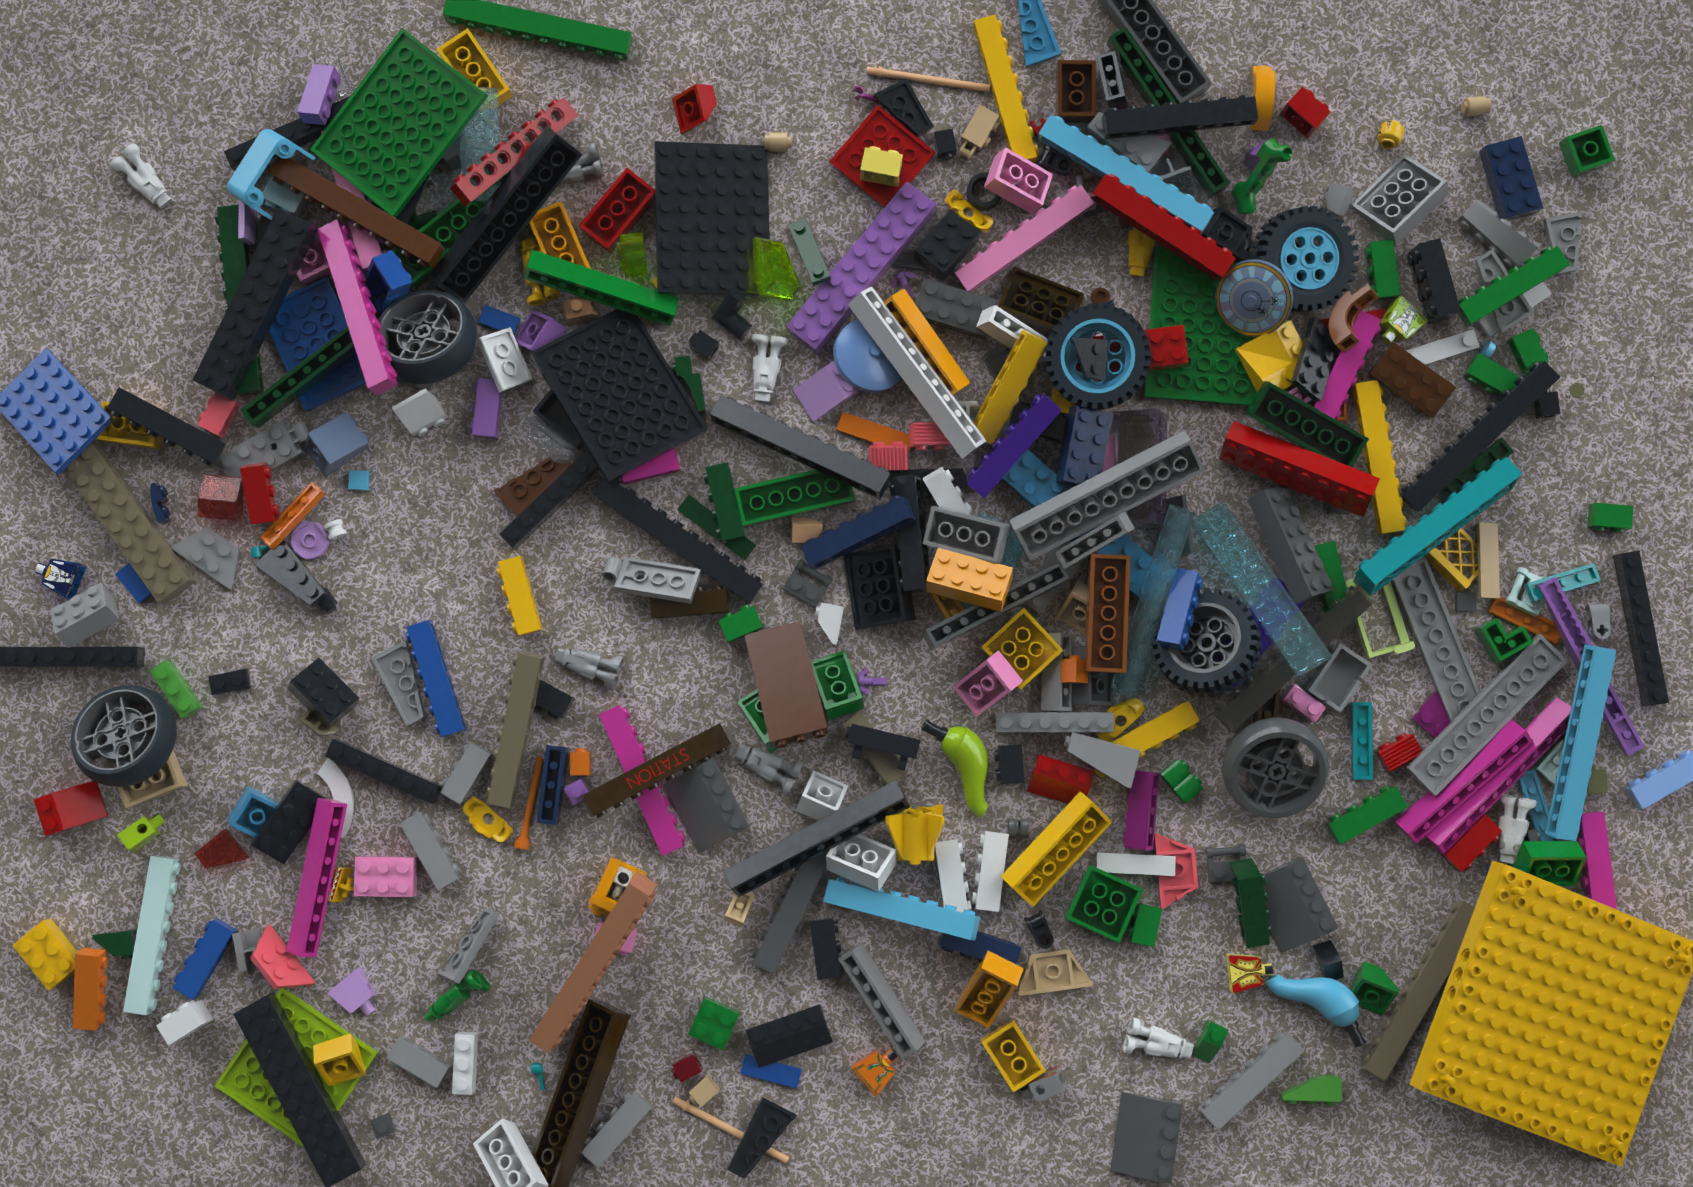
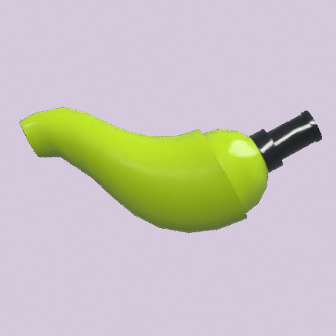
M926 719L921 730L936 737L935 740L941 742L944 754L960 773L967 807L976 816L982 818L988 808V804L984 799L988 758L983 742L967 727L956 726L947 729Z

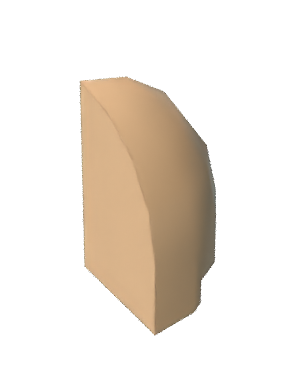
M791 517L792 543H804L811 538H817L822 531L823 524L813 518Z

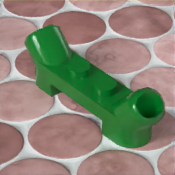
M1272 138L1260 147L1256 154L1261 160L1247 181L1238 182L1231 192V195L1237 201V212L1239 214H1249L1256 211L1255 196L1264 187L1265 181L1274 172L1277 163L1288 162L1292 158V149L1289 145H1279Z

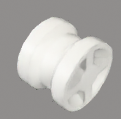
M342 519L334 520L324 525L325 530L329 533L328 539L330 541L348 534L343 529Z

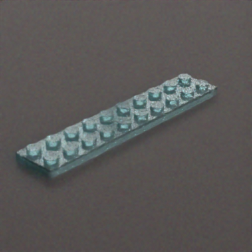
M1224 501L1191 520V524L1297 678L1332 658L1328 649Z

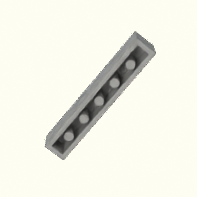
M996 713V732H1114V713Z
M863 943L848 950L838 960L901 1059L914 1053L925 1043V1040Z
M1288 1032L1277 1033L1273 1037L1274 1041L1269 1046H1263L1258 1051L1259 1055L1255 1059H1249L1244 1064L1245 1068L1240 1073L1239 1071L1235 1072L1230 1077L1231 1081L1226 1086L1223 1084L1215 1091L1216 1095L1213 1098H1207L1202 1102V1108L1199 1110L1217 1130L1221 1129L1304 1052L1303 1048Z

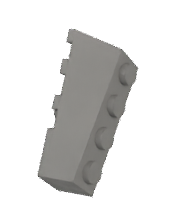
M1475 200L1457 219L1460 222V226L1464 230L1472 232L1475 240L1479 243H1484L1488 247V251L1493 249L1496 255L1503 260L1502 263L1507 268L1519 267L1540 244L1536 241L1534 243L1526 239L1527 235L1524 232H1516L1512 229L1509 221L1498 219V214L1480 200Z

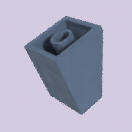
M347 412L307 434L304 449L325 478L367 449L369 443L367 435L360 431L353 416L350 417Z

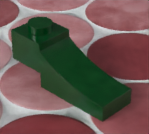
M689 355L674 357L675 363H672L673 373L677 374L678 379H683L690 388L698 413H706L700 373L693 374Z

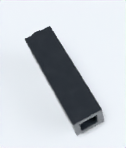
M857 724L847 727L845 734L848 743L855 744L852 758L860 760L862 747L900 755L897 769L904 771L908 758L916 759L920 740Z

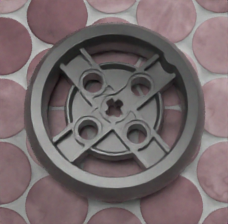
M1280 717L1258 720L1239 731L1228 745L1222 765L1224 784L1234 801L1246 811L1265 818H1284L1308 808L1324 789L1329 771L1327 752L1319 737L1304 724ZM1299 742L1305 744L1313 754L1312 766L1304 764L1303 756L1297 749ZM1286 749L1285 752L1279 753L1280 750ZM1256 761H1261L1259 764H1254ZM1238 770L1246 772L1249 782L1254 787L1252 794L1243 789L1237 779Z

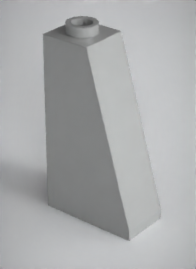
M1070 732V736L1066 735L1064 746L1067 747L1066 752L1120 785L1131 788L1141 750Z

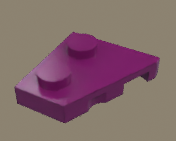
M1437 691L1433 692L1411 718L1434 739L1450 724Z

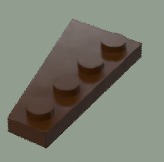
M558 451L541 461L536 467L526 470L521 476L511 479L507 484L493 491L518 516L572 462L561 451Z

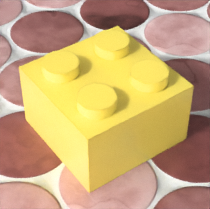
M875 146L865 147L860 180L898 187L903 155L895 150H888L887 152Z

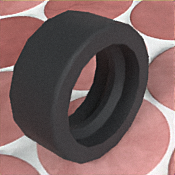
M989 173L974 175L970 179L966 190L968 202L980 211H988L995 208L1001 199L1000 196L995 194L991 201L980 202L973 194L975 185L981 181H986Z

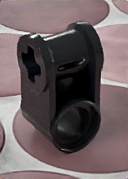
M1044 145V151L1035 163L1060 176L1069 175L1072 171L1071 159L1052 147ZM1065 162L1069 165V168L1063 171L1059 169V164Z
M1039 910L1038 914L1029 918L1024 917V921L1033 935L1036 944L1043 949L1050 948L1054 943V938L1042 910ZM1043 934H1047L1050 938L1047 945H1041L1039 941L1040 936Z

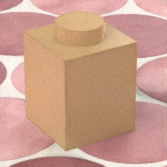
M706 1074L689 1090V1098L695 1105L699 1104L702 1107L719 1092L720 1088Z

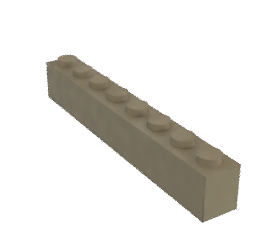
M521 651L514 657L513 666H515V671L510 676L509 685H511L510 693H507L505 703L508 705L501 719V722L504 724L503 729L498 734L499 748L494 753L496 763L495 767L491 769L490 778L492 782L486 792L488 804L509 809L515 804L545 660L543 655Z

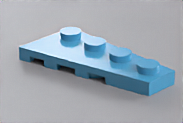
M1018 0L1025 68L1061 56V51L1041 0Z

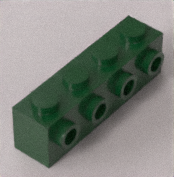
M728 462L705 467L706 473H703L706 485L709 484L711 490L707 494L709 502H713L715 508L711 511L714 521H718L719 528H716L718 540L722 539L723 544L746 539Z

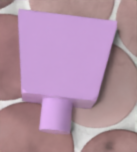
M361 967L355 969L328 992L335 1001L351 1014L360 1008L367 1017L376 1010L369 1001L376 993Z

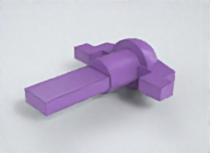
M910 271L898 272L891 279V288L897 286L896 282L899 281L901 287L906 290L911 299H915L906 279L908 276L910 279L915 278V274H911Z
M867 668L859 672L857 684L860 692H865V695H869V689H865V686L887 685V678H864V675L868 674Z

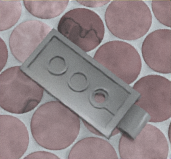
M283 419L222 454L218 462L233 491L236 492L244 488L240 468L243 465L267 462L268 467H271V470L274 471L302 455L303 451L299 446L305 444L307 434L309 433L306 424L299 422L289 428L286 419ZM274 443L277 444L276 450H272L271 448L272 444Z
M609 557L602 572V577L610 582L616 581L613 591L689 604L692 602L701 576V569L629 557L624 558L623 564L618 558Z

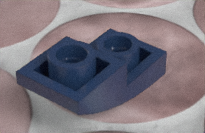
M154 482L150 487L153 511L158 523L165 525L171 521L169 518L171 515L170 511L165 505H162L169 501L166 497L168 492L163 485L160 486V484Z

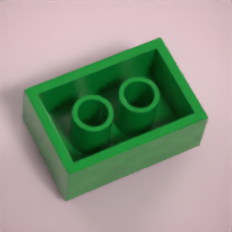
M1522 841L1513 867L1558 886H1575L1586 860V855L1577 841Z

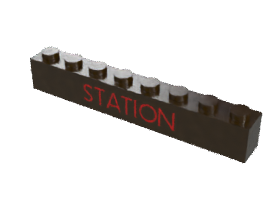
M719 723L583 794L581 799L590 816L596 815L598 819L607 814V809L613 806L614 809H617L625 804L624 800L631 797L634 800L643 795L641 791L648 788L651 791L660 786L658 782L663 779L666 782L677 777L675 773L680 770L685 773L694 768L692 764L698 761L702 764L711 759L709 755L715 752L717 755L728 750L726 746L731 743Z

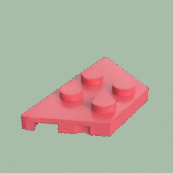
M1155 833V855L1176 856L1175 876L1157 875L1160 908L1164 909L1174 901L1181 899L1184 895L1198 888L1196 856L1194 848Z
M268 924L264 928L262 937L258 940L256 950L252 953L250 960L274 990L285 987L289 989L297 988L303 985L311 987L315 983L313 978L295 955L287 952V945L273 927Z

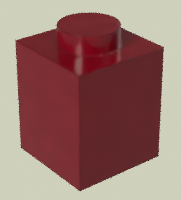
M695 1052L673 1062V1068L671 1069L675 1079L679 1078L680 1082L697 1075L703 1070Z

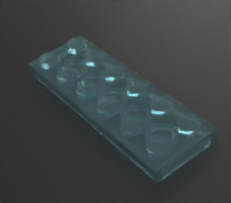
M478 87L488 97L460 133L461 174L463 176L469 173L467 169L474 163L477 165L482 163L480 158L490 152L492 155L496 152L494 147L499 144L497 88ZM484 168V172L490 175L489 171ZM501 178L473 201L487 202L500 186ZM470 179V183L476 186L475 181Z

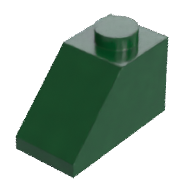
M137 929L92 935V939L112 956H121V959H128L133 957Z

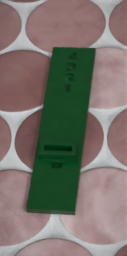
M688 495L677 510L718 540L716 528H719L718 521H714L712 511ZM748 538L724 544L744 560L747 559L757 546Z

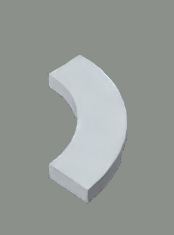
M327 758L317 774L328 784L333 799L347 804L341 837L344 838L353 819V790L341 767L332 759Z

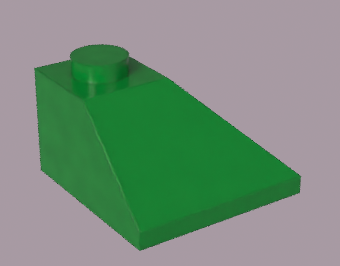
M1365 961L1357 970L1350 990L1359 1000V1007L1381 1016L1399 994V989L1382 968Z

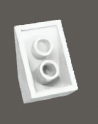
M426 388L392 407L408 431L413 436L417 435L418 437L426 434L428 428L442 425L445 422L444 419L448 418L437 398Z

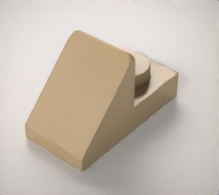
M746 893L738 898L734 894L724 921L742 927L755 895Z

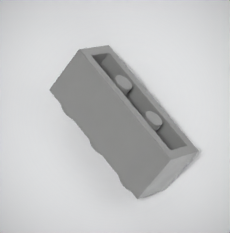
M474 742L464 746L461 751L463 756L460 761H456L451 768L452 774L449 778L446 777L441 784L443 789L440 793L458 804H464L493 756L492 753Z
M403 1035L397 1039L387 1056L392 1066L404 1068L409 1076L413 1078L419 1077L430 1088H438L452 1064Z

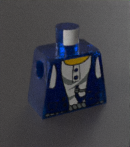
M50 559L48 565L39 563L35 573L43 576L42 585L65 598L71 599L77 594L87 565Z

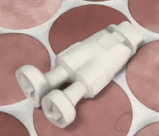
M136 144L127 146L123 154L137 167V171L135 172L129 162L122 156L114 158L109 163L110 169L127 174V182L135 190L144 195L152 204H156L160 209H163L172 200L167 195L168 191L157 177L151 165L143 163L141 160L139 147Z
M752 334V341L758 347V355L753 357L752 366L754 371V388H758L753 390L756 392V401L770 402V394H773L772 390L775 387L777 374H779L781 360L778 358L779 351L787 344V338L771 336L770 357L767 358L766 354L770 337Z
M1504 794L1499 799L1504 806V815L1499 817L1498 826L1502 830L1499 834V848H1501L1498 850L1501 853L1499 861L1514 864L1529 827V822L1525 819L1530 809L1537 806V801L1529 798H1519L1517 818L1514 819L1513 811L1517 797Z
M1133 1017L1130 1020L1127 1028L1128 1033L1146 1036L1148 1039L1142 1040L1126 1034L1123 1045L1124 1053L1131 1054L1134 1048H1142L1147 1055L1178 1057L1179 1059H1182V1057L1191 1058L1194 1044L1186 1042V1039L1155 1026L1148 1029L1141 1025L1138 1018Z

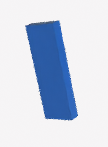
M745 1054L740 1074L797 1088L802 1068L779 1062L759 1068L755 1057Z

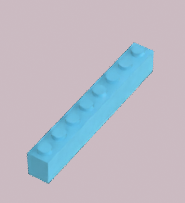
M837 876L835 880H828L823 902L969 940L976 939L981 917L975 916V911L964 909V912L956 911L957 907L945 904L944 908L938 906L936 901L927 900L924 903L919 901L920 897L908 895V898L901 897L902 893L890 890V893H885L883 888L877 892L865 888V886L856 882L853 884L847 883V879Z

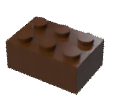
M1058 60L1055 116L1061 117L1065 123H1091L1096 116V60Z

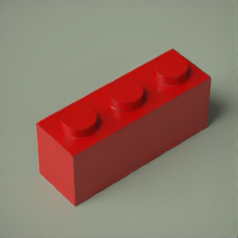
M267 462L243 465L240 468L250 523L274 522L278 518L280 511L278 504H275L274 500L276 490L274 485L272 486L271 467H268Z
M1484 814L1445 854L1441 853L1440 855L1456 871H1467L1473 865L1472 861L1476 857H1481L1486 852L1485 848L1490 843L1493 844L1499 839V834L1502 830Z

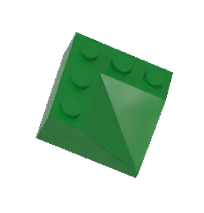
M1089 865L1068 905L1064 917L1120 943L1143 889Z

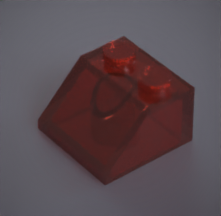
M204 474L198 495V517L236 521L243 515L242 477Z

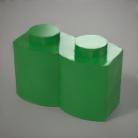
M1175 759L1160 772V777L1181 802L1186 804L1203 790L1201 786L1203 782L1197 775L1193 776L1189 772L1190 767L1184 760Z

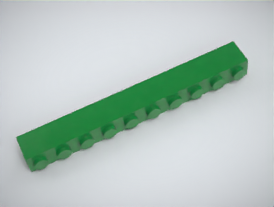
M446 0L442 14L447 23L457 26L460 23L470 29L483 28L488 33H495L497 31L502 32V35L507 37L516 35L525 41L534 39L539 40L538 42L544 45H549L550 43L557 44L562 49L572 47L581 53L590 51L599 57L609 55L618 61L628 60L633 40L632 33L628 31L483 0Z

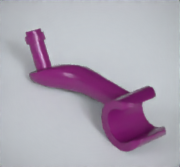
M856 86L852 90V92L859 93L855 100L863 98L878 102L873 95L866 94L862 86Z

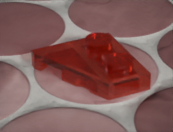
M228 829L221 831L194 853L205 868L250 858Z

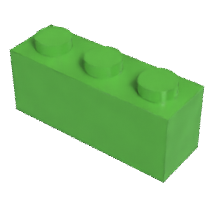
M164 660L149 671L181 719H189L204 708L172 661Z

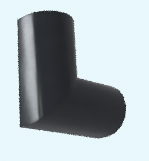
M732 287L715 311L712 319L741 341L752 325L738 314L747 299Z

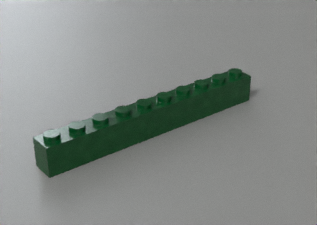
M1126 27L1109 36L1107 46L1111 51L1116 52L1119 64L1147 105L1155 104V106H1162L1168 102L1177 104ZM1196 131L1166 133L1170 136V140L1180 155L1183 156L1186 164L1191 166L1192 173L1210 199L1227 188L1230 182Z
M239 204L217 207V213L215 214L216 224L219 225L217 239L221 243L219 258L223 262L221 277L225 281L223 295L227 299L225 313L250 264L248 244L238 239ZM260 349L238 392L240 396L258 395L264 392Z

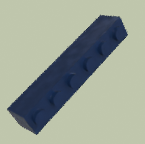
M902 496L892 497L888 503L877 505L872 508V511L861 513L855 517L856 519L845 521L839 524L838 528L827 530L822 533V536L807 540L806 544L802 545L801 548L808 566L818 569L915 521L916 519L908 499Z

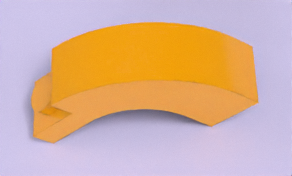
M1265 65L1253 66V96L1256 98L1258 120L1254 125H1249L1250 130L1269 131L1275 97V71H1272V67Z

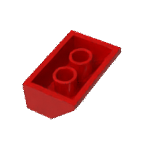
M1037 754L1026 791L1069 804L1079 792H1082L1085 796L1088 795L1095 771Z

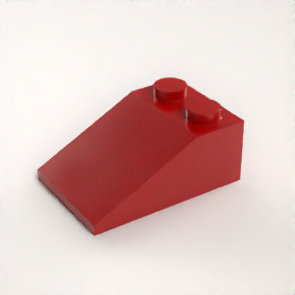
M95 781L33 799L45 836H53L108 817L99 785Z

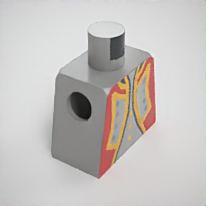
M1057 1066L1030 1081L1028 1086L1020 1089L1024 1100L1034 1096L1035 1101L1038 1102L1065 1092L1067 1083L1060 1067Z

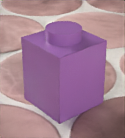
M583 778L563 788L573 805L582 801L581 796L590 791Z

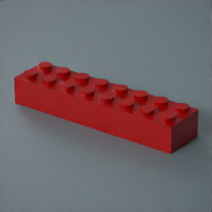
M1105 174L1090 195L1094 202L1217 281L1224 277L1235 260V257L1232 256V251L1225 247L1221 249L1216 245L1217 242L1210 237L1205 238L1201 236V232L1193 226L1189 228L1184 224L1185 221L1178 216L1172 217L1163 206H1155L1151 203L1152 199L1146 195L1140 196L1136 193V189L1129 184L1123 185L1114 174Z
M1233 421L1225 437L1219 460L1224 461L1226 464L1234 465L1244 471H1249L1264 479H1269L1279 485L1289 487L1299 493L1307 494L1317 500H1322L1332 504L1334 507L1342 508L1364 517L1380 480L1378 477L1236 421Z

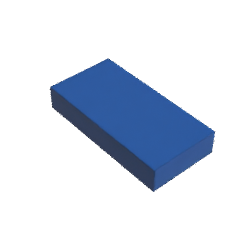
M484 305L478 323L498 331L511 327L515 336L521 318Z
M130 563L115 574L139 604L152 595Z

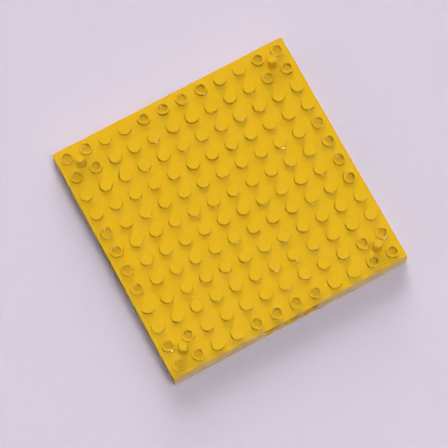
M1492 860L1409 1085L1423 1092L1622 1167L1693 973V941L1524 871Z

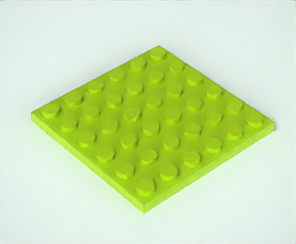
M280 989L276 994L313 1065V1045L352 1034L288 989ZM352 1034L359 1046L365 1070L367 1071L379 1052ZM245 1040L214 1086L304 1147L248 1041ZM314 1065L339 1112L363 1076L328 1086Z

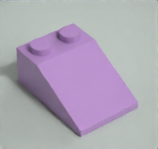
M835 361L822 368L793 390L813 422L861 393V390L854 388L844 380L835 365Z

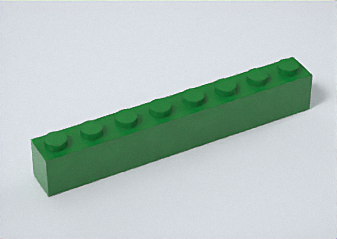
M532 250L523 279L667 326L671 325L676 315L679 300L678 297L670 294L657 293L652 288H647L634 282H629Z

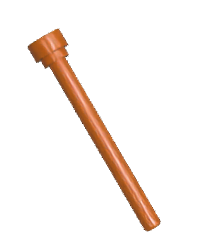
M536 757L521 833L517 840L515 839V848L529 850L530 847L528 833L544 761L542 757Z

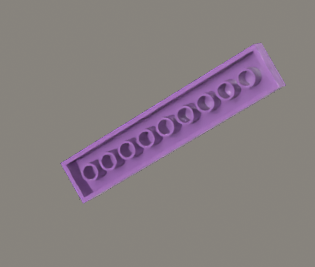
M906 182L831 271V280L821 283L786 325L788 332L818 355L853 313L848 304L860 292L871 286L874 288L896 259L937 212L936 203L909 182Z

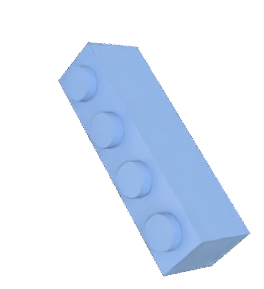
M1685 750L1678 754L1679 758L1676 760L1670 759L1663 762L1662 768L1658 770L1654 768L1646 772V777L1641 780L1636 778L1630 781V786L1626 787L1625 790L1635 808L1645 809L1692 782L1693 751Z

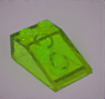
M754 237V281L760 296L789 301L802 286L784 243Z

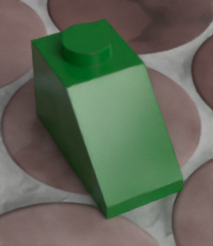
M1207 1019L1192 1055L1210 1063L1221 1049L1229 1030Z

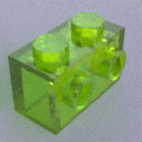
M643 232L620 234V242H617V252L622 255V258L619 259L620 270H624L625 277L648 275Z

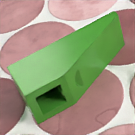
M1317 1075L1279 1093V1098L1285 1100V1103L1297 1104V1101H1304L1305 1104H1316V1101H1324L1326 1105H1336V1102H1342V1078L1338 1075Z

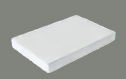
M511 327L477 339L499 393L533 380Z

